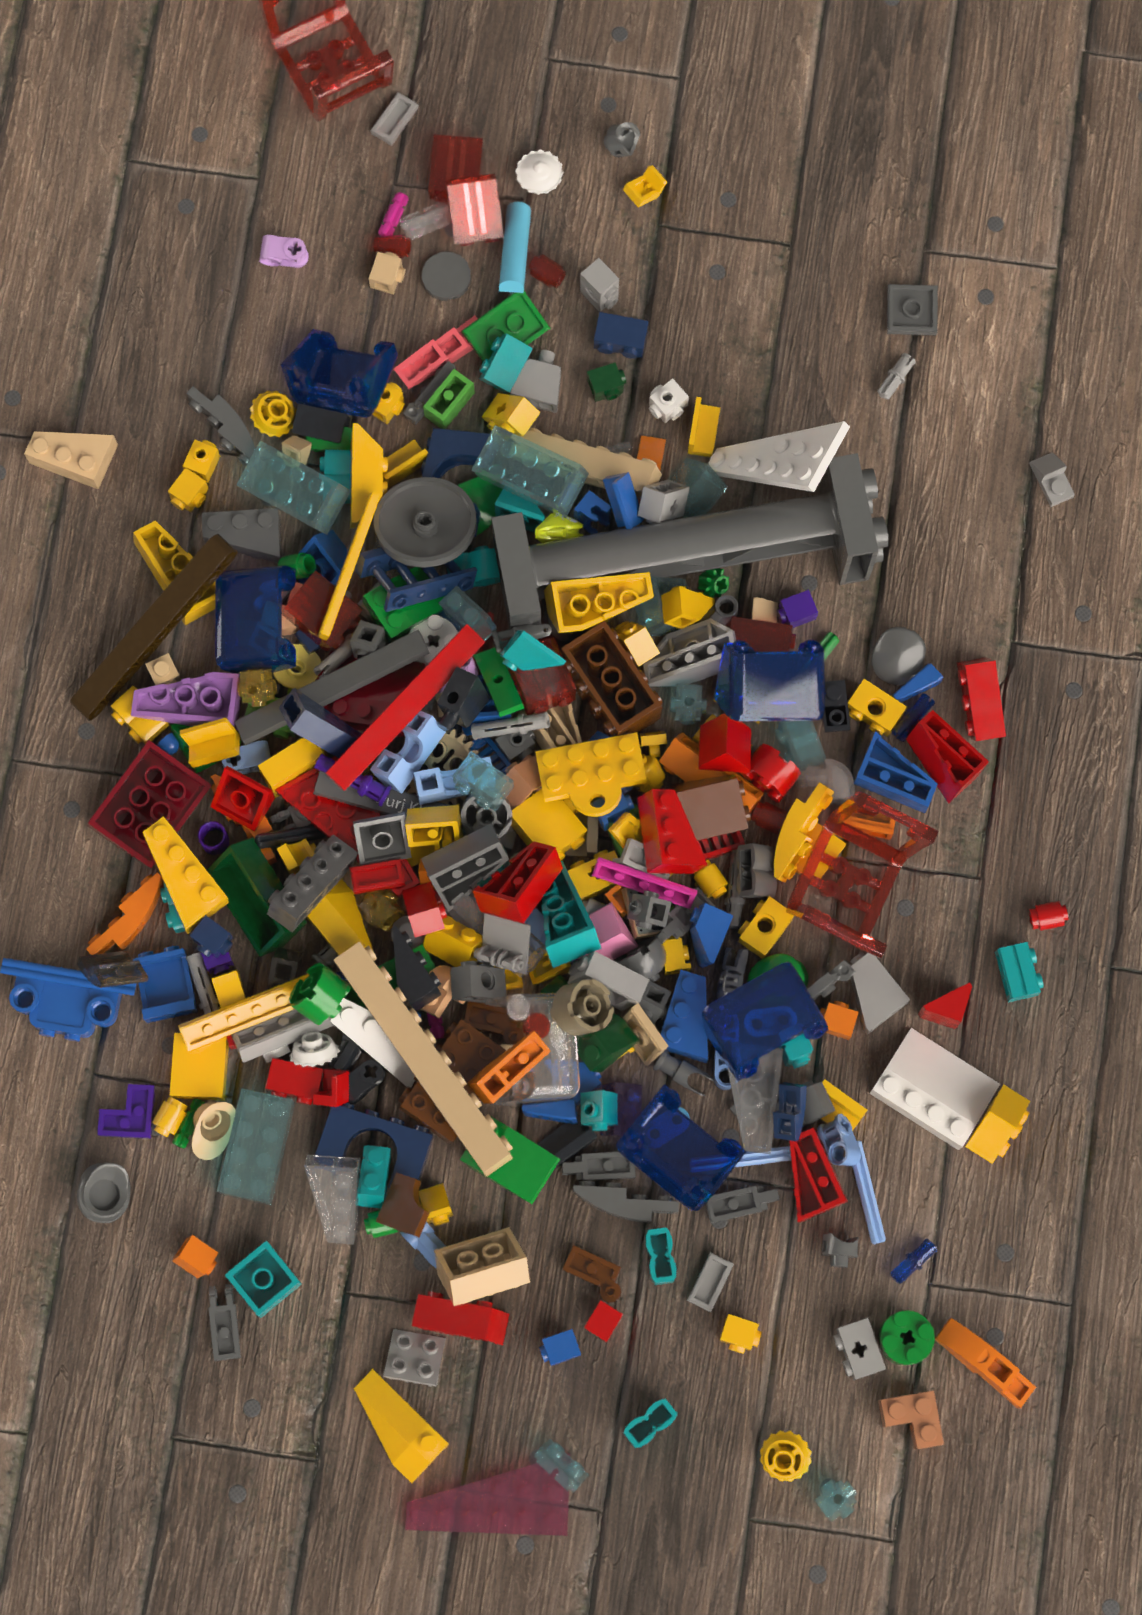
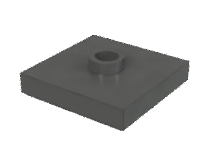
M888 284L887 334L937 335L938 285Z

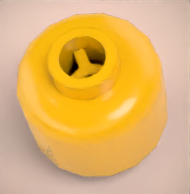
M642 754L647 783L634 785L635 789L645 793L651 789H660L665 779V772L655 756H645V754Z

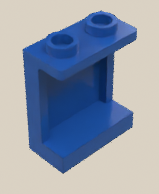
M179 946L164 948V952L154 954L153 951L142 952L138 954V958L132 959L136 968L143 1005V1019L146 1023L198 1013L190 968L186 960L187 952L184 948L179 949Z

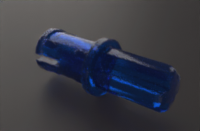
M926 1238L914 1251L907 1253V1258L890 1273L892 1279L896 1283L901 1284L917 1269L921 1270L925 1261L938 1251L936 1246Z

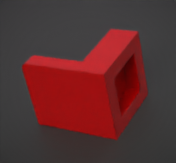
M325 1069L323 1071V1090L313 1094V1104L338 1107L349 1102V1071Z
M600 1300L586 1323L585 1329L607 1343L623 1314Z

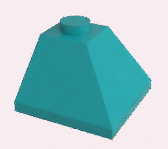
M515 485L512 487L505 486L495 503L496 517L522 512L525 530L535 533V529L545 520V516L524 488Z
M523 630L515 632L499 655L504 658L502 663L514 672L517 668L526 671L561 666L566 662L565 659Z

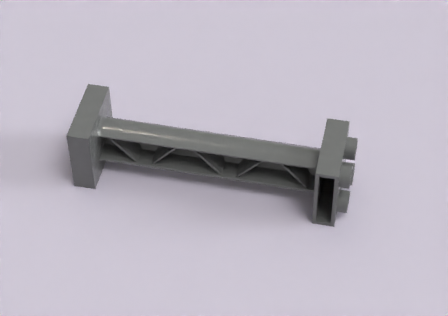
M858 453L833 457L823 475L820 494L534 545L528 544L522 512L492 517L493 542L509 629L523 624L541 625L539 600L545 599L544 590L551 582L645 572H650L651 580L829 548H832L839 585L867 581L870 579L874 564L883 562V547H888V532L884 517H871V514H873L872 499L878 498V487L874 469L861 470Z

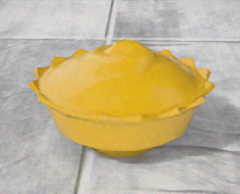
M267 390L265 393L259 394L253 400V405L249 408L251 411L250 418L254 421V427L259 428L261 433L267 434L269 437H281L283 434H288L290 429L293 428L297 410L293 406V401L288 399L285 394Z
M780 1430L777 1434H770L769 1438L763 1441V1447L760 1449V1461L763 1464L764 1470L771 1477L777 1478L780 1481L787 1480L792 1482L794 1479L801 1478L808 1471V1466L812 1462L808 1442L802 1440L800 1435H794L791 1431L783 1432Z

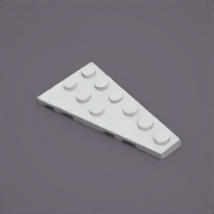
M843 421L717 448L705 470L714 476L814 492L850 426Z

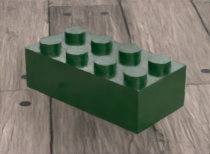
M252 837L229 846L207 869V872L228 897V908L259 957L283 948L307 924L304 919L291 932L267 914L270 903H268L269 898L276 890L281 891L284 886Z

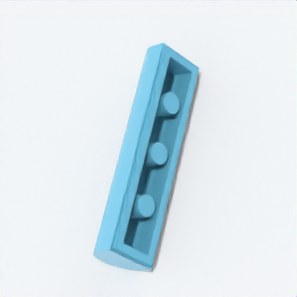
M512 202L506 208L499 281L500 292L524 293L531 208L523 202Z

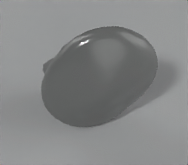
M893 627L886 630L877 640L872 652L871 662L874 672L882 681L889 684H906L922 669L926 655L925 643L919 634L905 627Z
M96 1163L89 1166L83 1172L77 1190V1203L80 1211L87 1219L97 1223H111L124 1214L129 1205L131 1192L130 1181L125 1168L116 1163Z

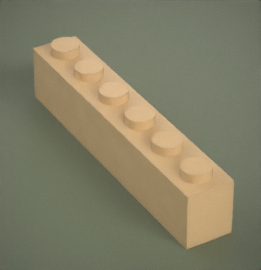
M529 428L524 436L516 435L508 454L513 462L516 460L532 467L534 470L538 469L548 474L606 489L603 479L607 476L629 472L636 496L640 499L643 487L658 483L662 475L656 463L650 459H635L625 452H619V454L612 453L605 447H590L580 440L571 442L557 434L545 435L535 428Z

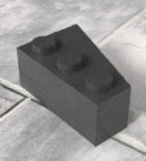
M278 508L202 513V533L205 543L213 535L220 534L237 550V553L278 564L279 559L282 557L281 518Z
M492 823L421 858L427 875L448 912L455 907L454 903L463 895L468 896L472 892V887L481 879L486 880L509 860Z

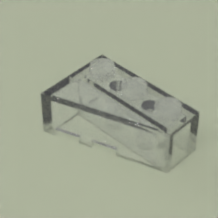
M307 1155L304 1167L327 1243L354 1244L357 1235V1192L360 1158Z

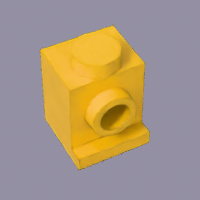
M673 935L670 936L663 943L666 951L665 976L679 974L680 970L690 972L691 963L685 964V960H689L688 946L682 945L681 937L676 939Z

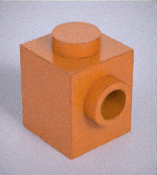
M834 1001L833 1004L828 1003L826 1009L821 1008L817 1019V1023L821 1024L819 1031L849 1040L859 1012L848 1009L849 1005L840 1001Z
M191 1235L185 1239L172 1262L198 1279L205 1274L209 1275L217 1264L214 1259L218 1252L194 1235Z

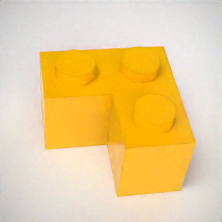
M459 805L407 809L405 826L409 847L435 845V851L463 838Z
M1003 1084L965 1147L990 1163H993L998 1155L1003 1157L1011 1145L1008 1143L1010 1137L1014 1140L1016 1139L1023 1127L1022 1125L1030 1114L1026 1111L1030 1100Z

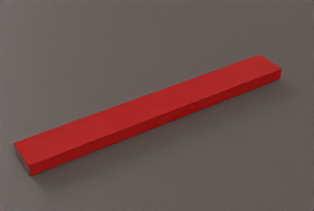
M465 624L336 760L325 774L345 791L449 681L455 668H461L485 641L468 624Z

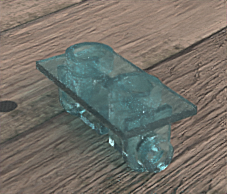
M551 1439L546 1441L534 1455L537 1459L536 1462L549 1474L555 1468L560 1471L554 1479L567 1491L571 1490L574 1493L589 1476L580 1463L573 1461L565 1453L563 1447Z

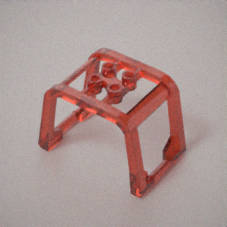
M258 0L274 49L307 108L317 122L327 118L328 113L379 87L384 89L392 85L394 61L388 50H385L375 56L373 55L354 22L345 0H333L334 6L282 32L279 30L273 8L281 0ZM342 21L350 37L342 41L332 40L328 46L318 51H310L306 55V59L295 64L287 50L288 47ZM355 45L361 57L353 61L349 59L343 60L338 66L337 60L344 56V50ZM322 63H324L325 70L318 74V78L306 83L300 72L308 68L317 71L321 69ZM373 75L374 80L327 103L328 96Z
M858 791L834 810L823 825L790 896L786 913L839 937L863 952L881 958L887 944L870 936L904 862L923 848L933 844L938 835V830L882 801ZM856 812L871 817L881 813L909 827L906 834L911 839L899 849H896L843 821ZM832 834L890 862L882 880L880 881L872 877L870 871L865 868L859 869L849 864L844 857L835 858L825 853L824 851ZM819 862L828 865L832 873L842 874L837 883L833 880L824 881L814 876ZM809 884L817 888L821 896L833 897L841 901L842 905L847 909L857 908L865 912L866 915L859 931L832 919L831 916L809 905L801 903ZM853 884L858 886L867 885L877 890L871 904L862 900L857 892H848Z

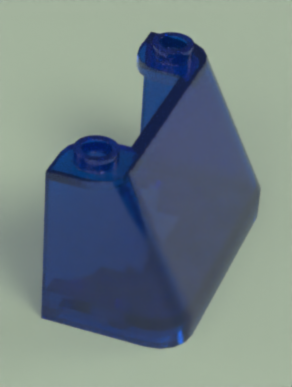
M312 329L280 365L290 394L298 404L369 418L377 410L398 354L395 344L386 341H380L375 345V355L338 349L335 338L331 333Z
M274 566L230 570L223 572L216 580L215 657L218 666L222 670L252 679L296 667V649L289 640L282 638V591L287 592L294 588L296 582V570L294 568Z
M741 640L734 641V643H724L714 699L729 718L741 722L820 720L823 718L825 710L824 648L815 640H806L804 643H801L798 651L755 652L747 642Z
M791 962L779 964L709 1004L701 1015L707 1038L737 1081L752 1077L758 1070L759 1058L797 1036L803 1034L806 1039H818L828 1031L826 1020Z
M664 1084L619 1139L616 1146L625 1158L685 1207L698 1211L714 1195L747 1151L734 1139L724 1138L720 1142L716 1141L679 1110L681 1106L679 1094Z

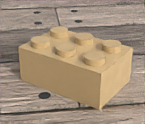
M509 1227L434 1250L438 1276L454 1306L530 1283L527 1257Z

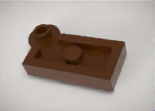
M468 1001L464 1021L475 1029L503 1035L505 1044L515 1045L524 1038L523 1031L516 1027L519 1011Z
M573 1245L562 1270L600 1287V1296L605 1302L614 1303L620 1298L621 1288L615 1281L622 1267Z

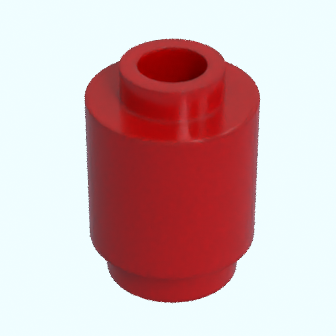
M1060 901L1035 905L1033 909H1029L1032 929L1042 931L1064 926V921L1068 920L1066 905L1061 906Z

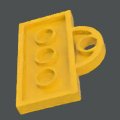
M637 732L535 751L544 801L550 802L571 798L574 807L580 813L587 816L599 817L612 812L621 800L622 788L647 783ZM597 797L605 800L604 805L599 808L593 807L590 803Z

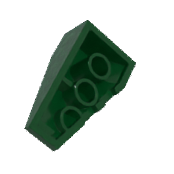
M558 975L540 991L550 1009L552 1008L557 991L562 986L568 984V980L561 975ZM614 1012L609 1024L596 1032L580 1036H572L564 1032L591 1072L602 1073L640 1041L627 1021Z

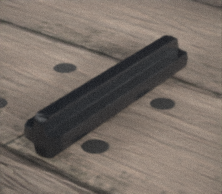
M314 825L261 833L255 836L254 841L260 849L297 843L305 838L307 841L322 839L326 835Z

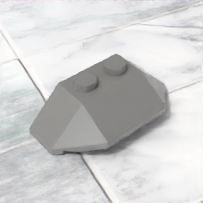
M710 618L666 634L656 646L660 654L645 662L643 667L645 676L649 681L647 683L649 687H683L728 671L738 656L735 631Z

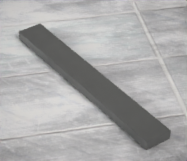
M416 630L298 690L324 707L430 654L420 631ZM288 695L235 721L245 745L287 725L279 706Z

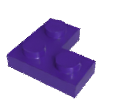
M128 1084L126 1110L99 1109L97 1135L103 1137L151 1139L155 1086Z

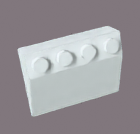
M911 1028L870 1094L957 1150H960L1000 1084Z

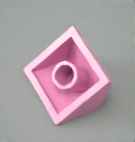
M612 902L589 914L602 948L596 952L614 960L638 947V944Z

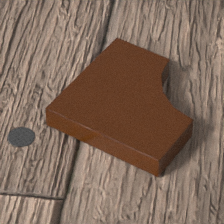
M396 1172L376 1222L420 1238L430 1214L423 1209L419 1202L418 1191L421 1181Z

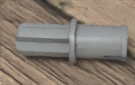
M903 353L893 369L888 370V376L877 391L881 398L890 399L897 387L905 382V376L916 363L914 358L909 361L911 358L909 354Z

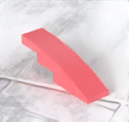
M476 315L457 329L453 327L436 341L432 339L394 368V371L408 389L432 377L440 366H444L447 361L453 364L473 350L461 331L478 319Z

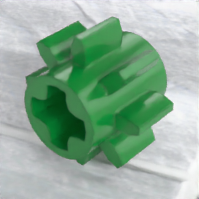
M721 568L706 570L699 576L698 589L704 590L703 594L708 597L720 598L721 594L728 590L729 576L723 575L724 569Z

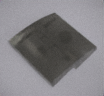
M127 951L80 956L78 958L77 965L88 981L99 988L148 982L149 979L140 961H132Z

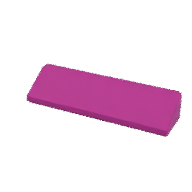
M598 857L592 873L594 877L644 893V890L658 893L659 899L670 901L688 909H691L698 890Z

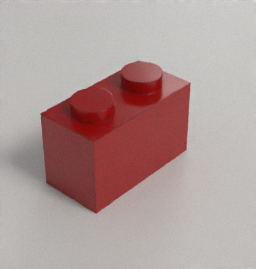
M432 882L402 890L408 918L415 938L445 929L443 919L447 918L444 903L437 891H434Z
M272 1058L265 1089L267 1092H271L270 1097L286 1100V1096L297 1098V1103L311 1105L313 1094L322 1090L324 1069L310 1066L302 1067L301 1065H295L294 1062Z

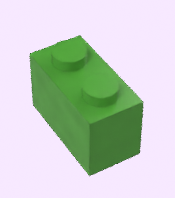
M453 369L423 406L424 417L439 428L446 429L474 395V383Z

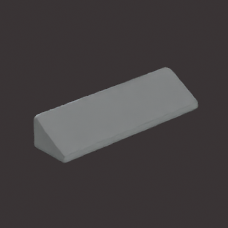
M293 1009L235 1032L231 1036L242 1062H246L298 1041L306 1033L320 1032L334 1026V1024L329 1020L330 1017H328L321 1025H316Z

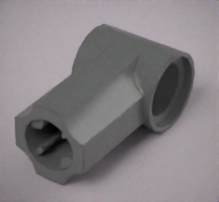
M731 595L721 596L716 601V604L697 623L711 618L726 626L737 616V600ZM723 604H729L734 610L729 614H724L719 608Z

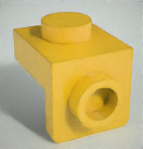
M651 165L647 167L642 176L626 183L623 191L639 208L658 198L667 181Z

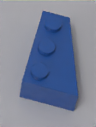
M875 731L854 784L926 813L938 783L914 763L907 760L900 754L899 750L895 747L893 748Z
M680 970L661 1036L668 1044L666 1049L668 1052L707 1064L706 977Z

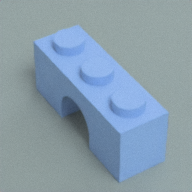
M420 711L402 730L405 734V743L401 751L395 754L384 749L370 770L385 786L390 785L393 790L402 794L414 778V772L419 771L446 732L437 726L438 722L432 715Z
M490 756L465 761L462 767L454 770L441 771L437 767L414 772V783L419 805L470 795L475 790L482 788L495 789L496 784Z

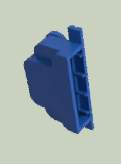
M3 958L0 970L1 974L16 976L14 988L9 996L10 1004L16 1011L29 1015V1020L39 1030V1035L54 1037L55 1033L65 1035L64 1039L80 1042V1038L90 1037L94 1033L96 1025L99 1027L113 1025L118 1017L122 995L134 996L137 980L8 958Z

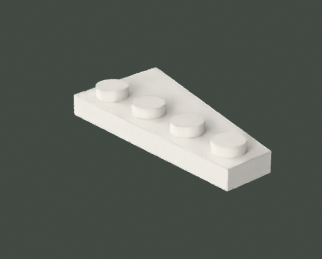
M343 998L340 1003L342 1006L340 1013L334 1019L329 1018V1020L405 1086L411 1088L415 1081L413 1080L415 1075L369 1010Z

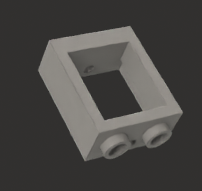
M596 951L583 956L577 961L575 960L568 971V974L571 975L568 984L590 979L603 983L611 994L608 995L610 1005L621 1011L640 1003L649 982L648 978Z

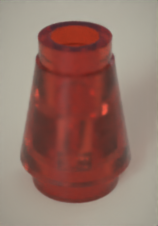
M404 234L375 237L373 249L374 252L384 254L385 252H391L403 259L410 256L411 238L405 237Z

